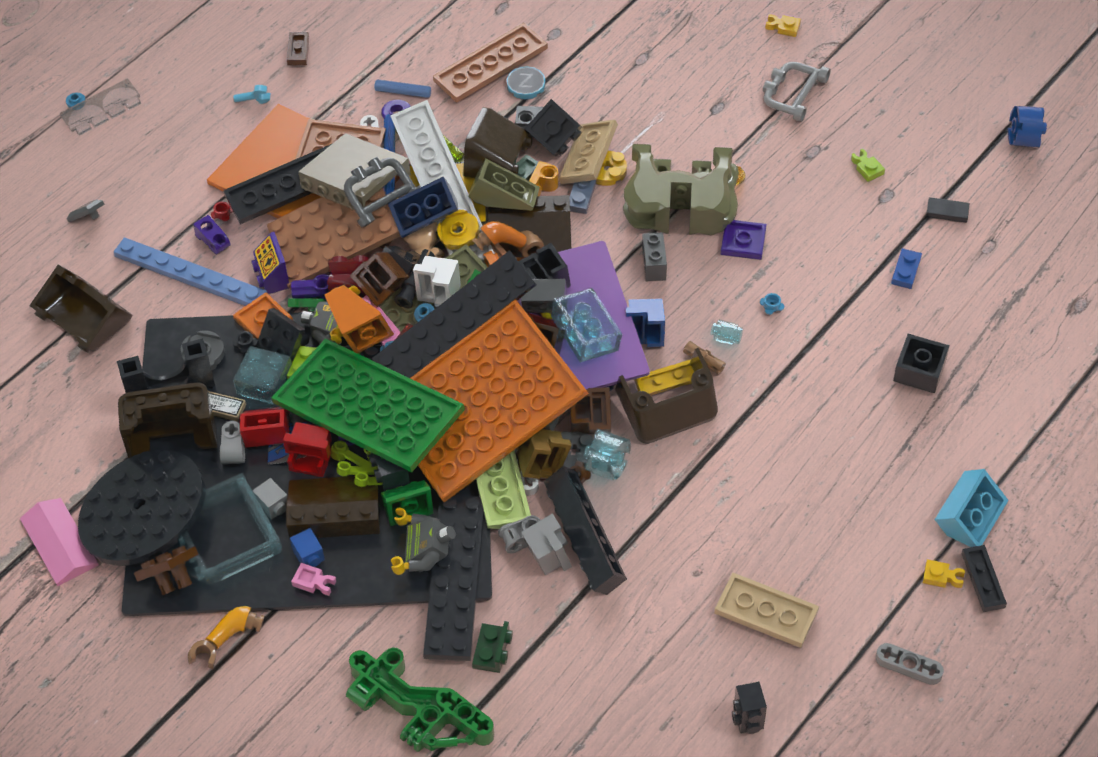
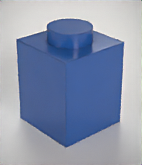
M311 528L290 537L292 550L300 564L303 563L315 567L325 560L323 549Z

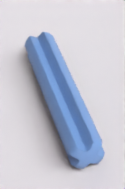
M379 79L374 84L375 90L380 92L425 98L431 96L430 86Z

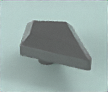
M96 199L70 212L66 219L68 222L90 214L94 220L100 216L97 209L105 204L103 200Z

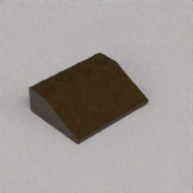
M570 195L537 196L532 210L488 207V222H500L519 232L531 231L542 240L544 246L552 243L557 252L572 249ZM504 242L499 243L506 252L510 250L514 257H523L516 246ZM536 246L530 248L527 251L528 255L537 254L536 250L538 248Z
M355 476L289 480L286 506V526L289 540L290 537L311 528L316 538L380 534L379 485L357 486L354 483Z

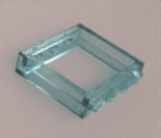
M243 473L206 489L205 501L201 511L240 494L267 542L209 569L206 568L200 555L189 559L190 563L194 562L197 566L194 570L199 581L203 579L207 587L283 552L279 537ZM187 530L177 538L180 545H185L187 549L195 546Z

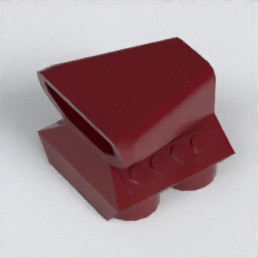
M357 255L352 259H347L344 256H335L329 259L328 291L330 292L332 289L345 285L347 288L356 286L361 291L358 296L361 298L365 297L364 291L350 275L364 261H368L370 258L364 255Z

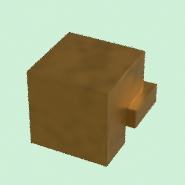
M541 429L521 444L516 456L523 477L548 479L564 465L572 446L570 440L563 439L559 431Z

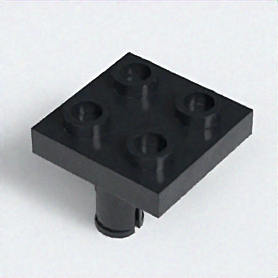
M271 308L267 312L256 346L284 366L289 367L294 361L298 348L308 345L310 338L308 334H305L303 327L277 309Z

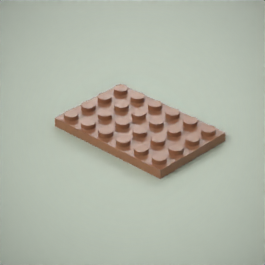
M382 187L365 202V206L386 195L384 188ZM321 197L268 223L269 233L275 232L285 260L289 280L287 286L291 290L292 281L312 280L318 275L329 272L328 260L335 256H344L347 259H352L354 256L363 255L400 237L401 235L388 204L372 212L375 221L364 228L359 226L357 220L360 218L355 210L325 197Z

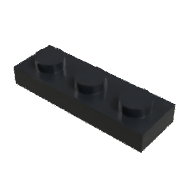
M985 545L963 549L961 554L982 611L988 612L1006 608L1007 602Z

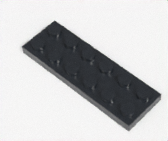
M330 145L223 190L240 225L312 194L313 192L301 188L299 171Z

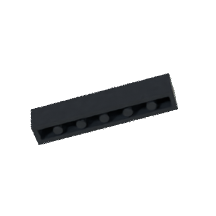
M562 466L544 481L547 495L554 503L555 512L564 525V532L571 540V547L580 560L581 569L588 577L590 588L595 592L608 595L626 581L627 578L577 472Z

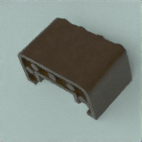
M190 383L128 392L118 399L119 431L128 458L144 451H150V439L187 433L194 434L195 444L201 449L217 447L215 419L208 391L204 384Z

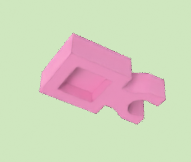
M301 563L291 582L293 587L314 593L317 588L323 594L329 596L331 589L325 585L328 583L335 585L336 577L331 575L322 576L323 572L321 569Z

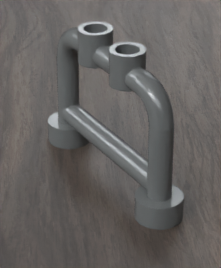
M375 157L367 163L369 167L365 169L362 166L355 168L351 171L352 176L346 180L344 192L360 218L357 222L361 228L375 221L372 212L404 194L420 188V186L415 187L398 160L394 158L379 160L378 157ZM392 166L401 178L404 186L363 208L354 194L352 186L383 168Z

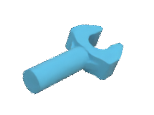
M255 85L253 92L236 94L233 98L234 102L256 99L260 104H264L270 100L271 93H267V86Z

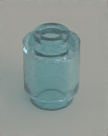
M720 319L717 323H713L711 328V335H714L713 340L732 345L734 343L739 344L741 341L743 327H739V324Z

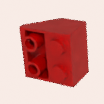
M282 407L248 410L241 413L240 433L245 448L283 443L285 433L289 434L290 411Z

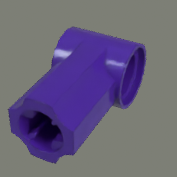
M322 274L312 280L292 281V298L326 299L325 294L329 293L327 285L329 276Z

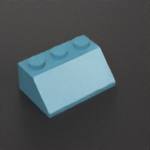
M985 469L964 471L934 520L947 536L969 547L981 546L1009 500Z

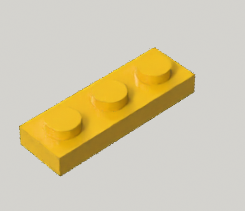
M691 359L651 371L648 376L634 379L638 392L644 391L652 396L691 384V377L694 373L690 364Z

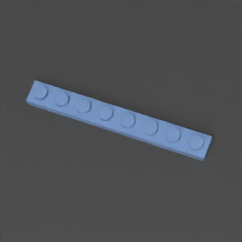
M125 237L114 250V256L244 306L267 292V290Z

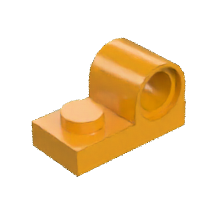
M538 162L529 180L540 187L537 196H540L542 191L552 192L558 188V168L546 162Z

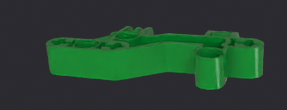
M395 647L388 648L377 660L362 650L355 651L350 655L351 674L356 680L348 688L346 697L364 711L369 710L381 698L401 715L414 716L402 730L400 739L402 741L407 740L409 746L414 745L416 752L421 751L424 747L434 751L437 748L455 747L460 743L472 745L475 742L478 745L486 746L494 740V724L492 719L453 689L410 686L403 681L400 676L405 671L403 652ZM391 661H398L396 664H390ZM462 715H469V716H470L469 718H466V719L460 718ZM428 718H435V719H436L435 721H432V722L426 721ZM451 724L465 734L466 738L457 739L456 736L436 739L435 736L445 725Z

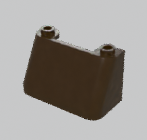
M483 107L465 141L463 176L475 178L485 159L518 175L519 165H516V159L520 151L526 152L528 148L531 149L533 138L530 137L529 132L493 109Z
M59 264L29 305L36 310L34 314L44 321L46 318L52 320L75 337L79 342L77 346L87 353L90 350L94 352L125 326L133 316L86 280Z

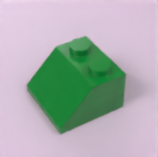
M425 480L411 482L406 486L381 492L382 504L390 526L397 525L394 517H402L396 513L395 510L397 508H403L407 515L411 516L413 513L427 516L433 514L431 489Z

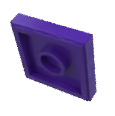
M733 220L724 229L721 255L762 260L767 224Z

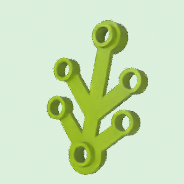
M336 441L331 446L330 456L334 460L341 461L337 465V473L339 475H355L354 483L360 487L382 485V483L376 482L375 477L368 476L374 475V470H377L376 467H371L369 457L367 461L353 453L344 441ZM364 449V452L367 454L368 457V455L371 454V452H366V450ZM348 459L358 466H351L350 463L342 460Z

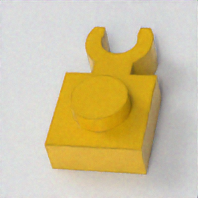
M770 14L768 15L765 29H778V34L796 37L801 19L782 15L780 19Z
M927 559L922 583L945 588L948 582L956 588H962L964 581L958 580L956 577L964 578L965 570L961 568L949 570L950 564Z

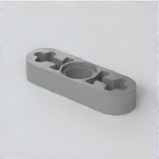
M884 643L877 649L876 661L884 668L929 685L938 684L942 679L944 673L943 666L935 660L889 643ZM886 652L890 653L888 659L884 658ZM900 656L899 663H896L897 657ZM907 659L913 660L916 663V667L912 669L906 668L903 665V661ZM920 665H924L922 671L919 672ZM931 669L935 670V674L933 676L929 675Z

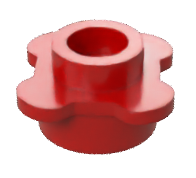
M221 201L214 205L211 217L226 222L230 219L229 216L233 213V210L227 202Z

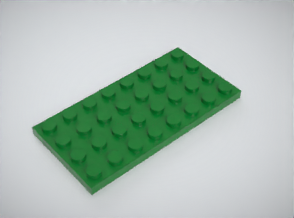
M326 338L271 397L274 404L410 472H413L465 410L463 403Z

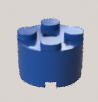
M1014 106L1009 117L1012 125L1011 128H1008V141L1010 145L1040 147L1041 135L1045 134L1047 130V123L1043 122L1044 108Z

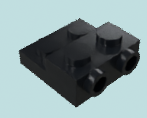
M552 99L524 128L555 157L558 154L562 156L569 148L567 144L571 139L575 141L582 134L580 131L582 126Z

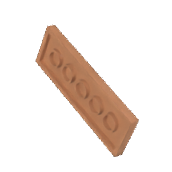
M523 22L433 75V81L457 103L548 49V43Z

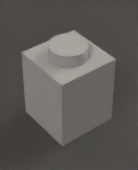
M271 478L252 490L255 503L271 520L286 511L287 494Z

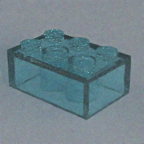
M593 288L554 299L551 317L559 329L566 330L564 338L580 363L619 351L622 332Z

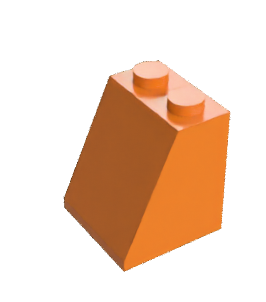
M345 285L334 288L325 294L341 334L355 353H360L394 335L380 311Z

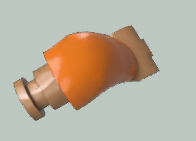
M494 221L484 224L480 228L482 232L478 234L479 238L472 239L481 251L484 250L483 247L485 245L488 247L491 243L496 245L497 243L504 242L516 246L524 258L529 256L527 251L533 246H536L538 249L544 247L542 240L531 231L519 232L506 224Z

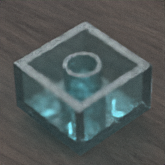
M250 346L233 379L236 394L274 404L271 397L288 380L287 374L292 365L290 356Z

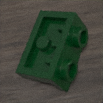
M504 621L503 626L482 623L472 662L473 669L500 673L502 664L506 665L508 651L505 650L507 644H511L513 630H510L508 621Z

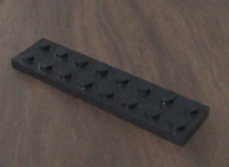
M509 250L372 359L376 363L411 378L512 301L519 300L533 289L536 283Z
M454 495L446 502H443L441 498L439 499L437 519L442 524L453 527L456 536L449 541L447 556L432 567L423 657L424 659L471 661L484 509L480 496Z

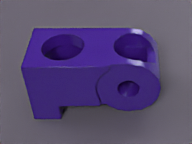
M209 215L193 224L195 236L208 245L214 254L217 255L231 246L227 235ZM207 223V226L201 229V226Z

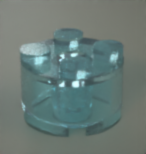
M598 429L595 432L591 446L588 445L584 451V458L587 459L586 470L610 480H617L622 475L628 462L624 458L626 453L630 454V440Z

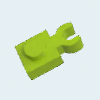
M860 149L861 157L852 153L851 161L857 164L856 170L867 182L885 174V168L874 156L868 158L867 152L864 149Z

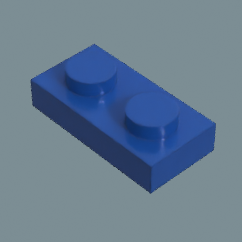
M901 249L893 274L892 285L912 289L922 253Z

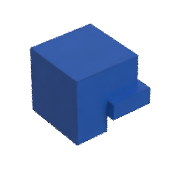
M628 299V307L625 309L626 317H632L640 343L646 344L647 342V347H664L665 314L663 299Z

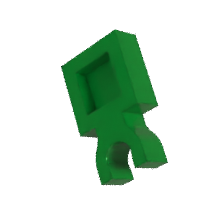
M288 298V307H308V311H315L319 302H326V299Z

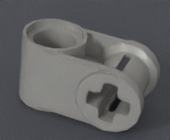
M229 421L222 426L220 445L222 465L245 463L244 442L240 433V424L236 421Z
M527 516L516 522L506 524L498 530L500 538H503L506 544L505 549L507 553H516L528 547L521 532L539 522V517Z

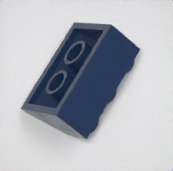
M444 176L388 203L402 238L458 211V202Z

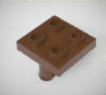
M181 546L172 550V555L165 552L155 557L156 562L152 559L141 564L142 569L136 571L134 575L137 581L151 576L155 577L162 592L161 594L164 595L176 590L168 570H171L178 589L192 584L184 564H186L185 561L199 554L195 546L188 549L185 546Z

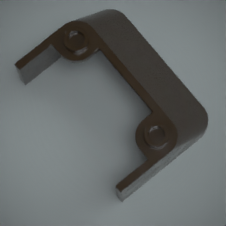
M699 348L694 350L690 361L694 370L691 377L693 390L658 403H654L653 398L647 392L639 391L631 394L624 376L618 377L615 391L640 442L645 444L653 443L710 422L716 417L718 405L714 381Z

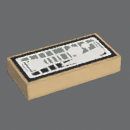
M208 391L213 415L239 422L240 414L244 411L246 401Z

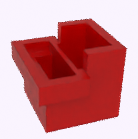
M296 422L292 433H285L283 439L285 453H290L287 460L289 471L323 477L331 457V446L333 445L331 432L323 427ZM298 454L306 455V457L296 460Z

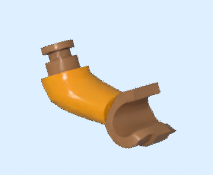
M248 606L236 607L229 611L205 640L197 641L192 645L188 652L189 665L196 662L197 655L206 653L210 656L208 668L213 669L216 660L215 649H219L235 633L244 632L245 628L250 630L256 628V631L260 632L265 616L257 617V613L251 612V607Z

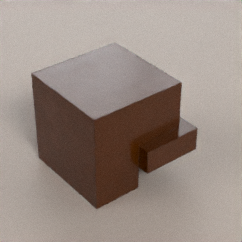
M388 252L375 253L350 275L377 307H380L395 293L403 281L409 278Z
M609 387L587 388L586 390L589 394L570 407L571 432H581L584 434H606V432H611Z

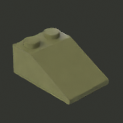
M485 159L475 176L468 197L486 207L532 210L540 187Z

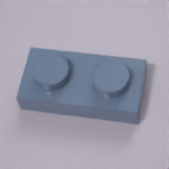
M596 180L574 183L570 194V211L587 214L596 186Z

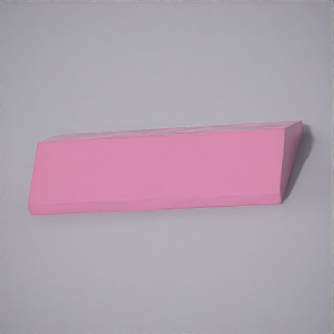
M61 498L38 502L20 518L57 586L99 566L96 558L82 544L78 527Z

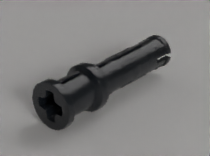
M424 249L416 264L422 265L424 257L427 256L429 250ZM430 251L428 256L435 257L434 253ZM413 271L409 279L403 281L402 290L394 298L397 305L407 309L412 307V300L417 295Z

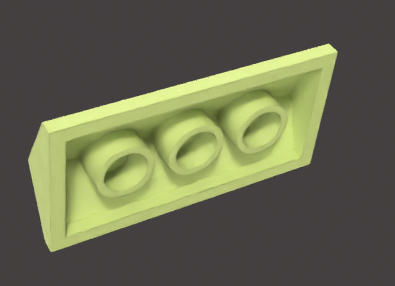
M513 450L476 478L487 528L500 529L506 524L531 516L515 451Z

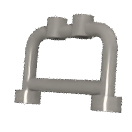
M788 62L780 69L774 68L771 74L773 81L766 80L763 86V92H765L764 102L767 106L791 114L794 120L802 122L805 118L807 107L801 104L816 80L827 83L831 69L824 66L821 69H817L799 62ZM794 69L810 74L809 79L791 106L771 98L772 95L776 94L779 84L785 80L786 73L789 70Z

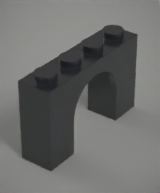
M203 338L182 344L185 362L179 370L170 375L158 377L146 374L142 369L139 356L117 361L125 393L190 383H201L206 388L215 386Z

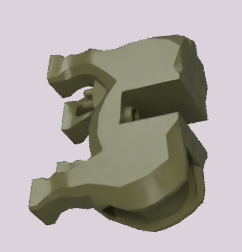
M633 144L632 160L637 163L636 170L624 188L625 203L623 211L628 222L637 229H655L669 234L670 209L690 210L689 235L701 233L711 236L722 232L735 219L738 208L735 186L739 171L738 167L732 163L733 149L715 147L713 149V165L715 168L711 169L712 161L692 160V173L680 170L671 171L670 159H653L650 144Z

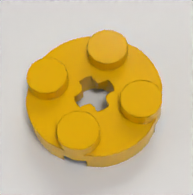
M607 151L596 179V184L612 186L616 184V181L620 179L622 181L625 178L627 162L624 159L623 153ZM605 166H609V167H610V168H608V170H604V167H605Z
M458 210L446 216L442 223L439 222L437 232L441 242L447 249L458 250L466 244L468 247L475 245L472 239H477L480 233V226L474 215L469 214L466 210ZM461 226V229H463L459 233L454 232L457 230V227Z

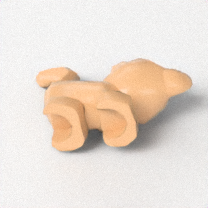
M437 222L403 238L409 244V247L420 255L424 249L429 250L427 256L432 251L435 257L444 258L445 253L439 248L433 247L437 242Z

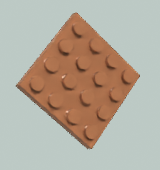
M308 119L296 159L334 143L345 133L382 148L386 128Z

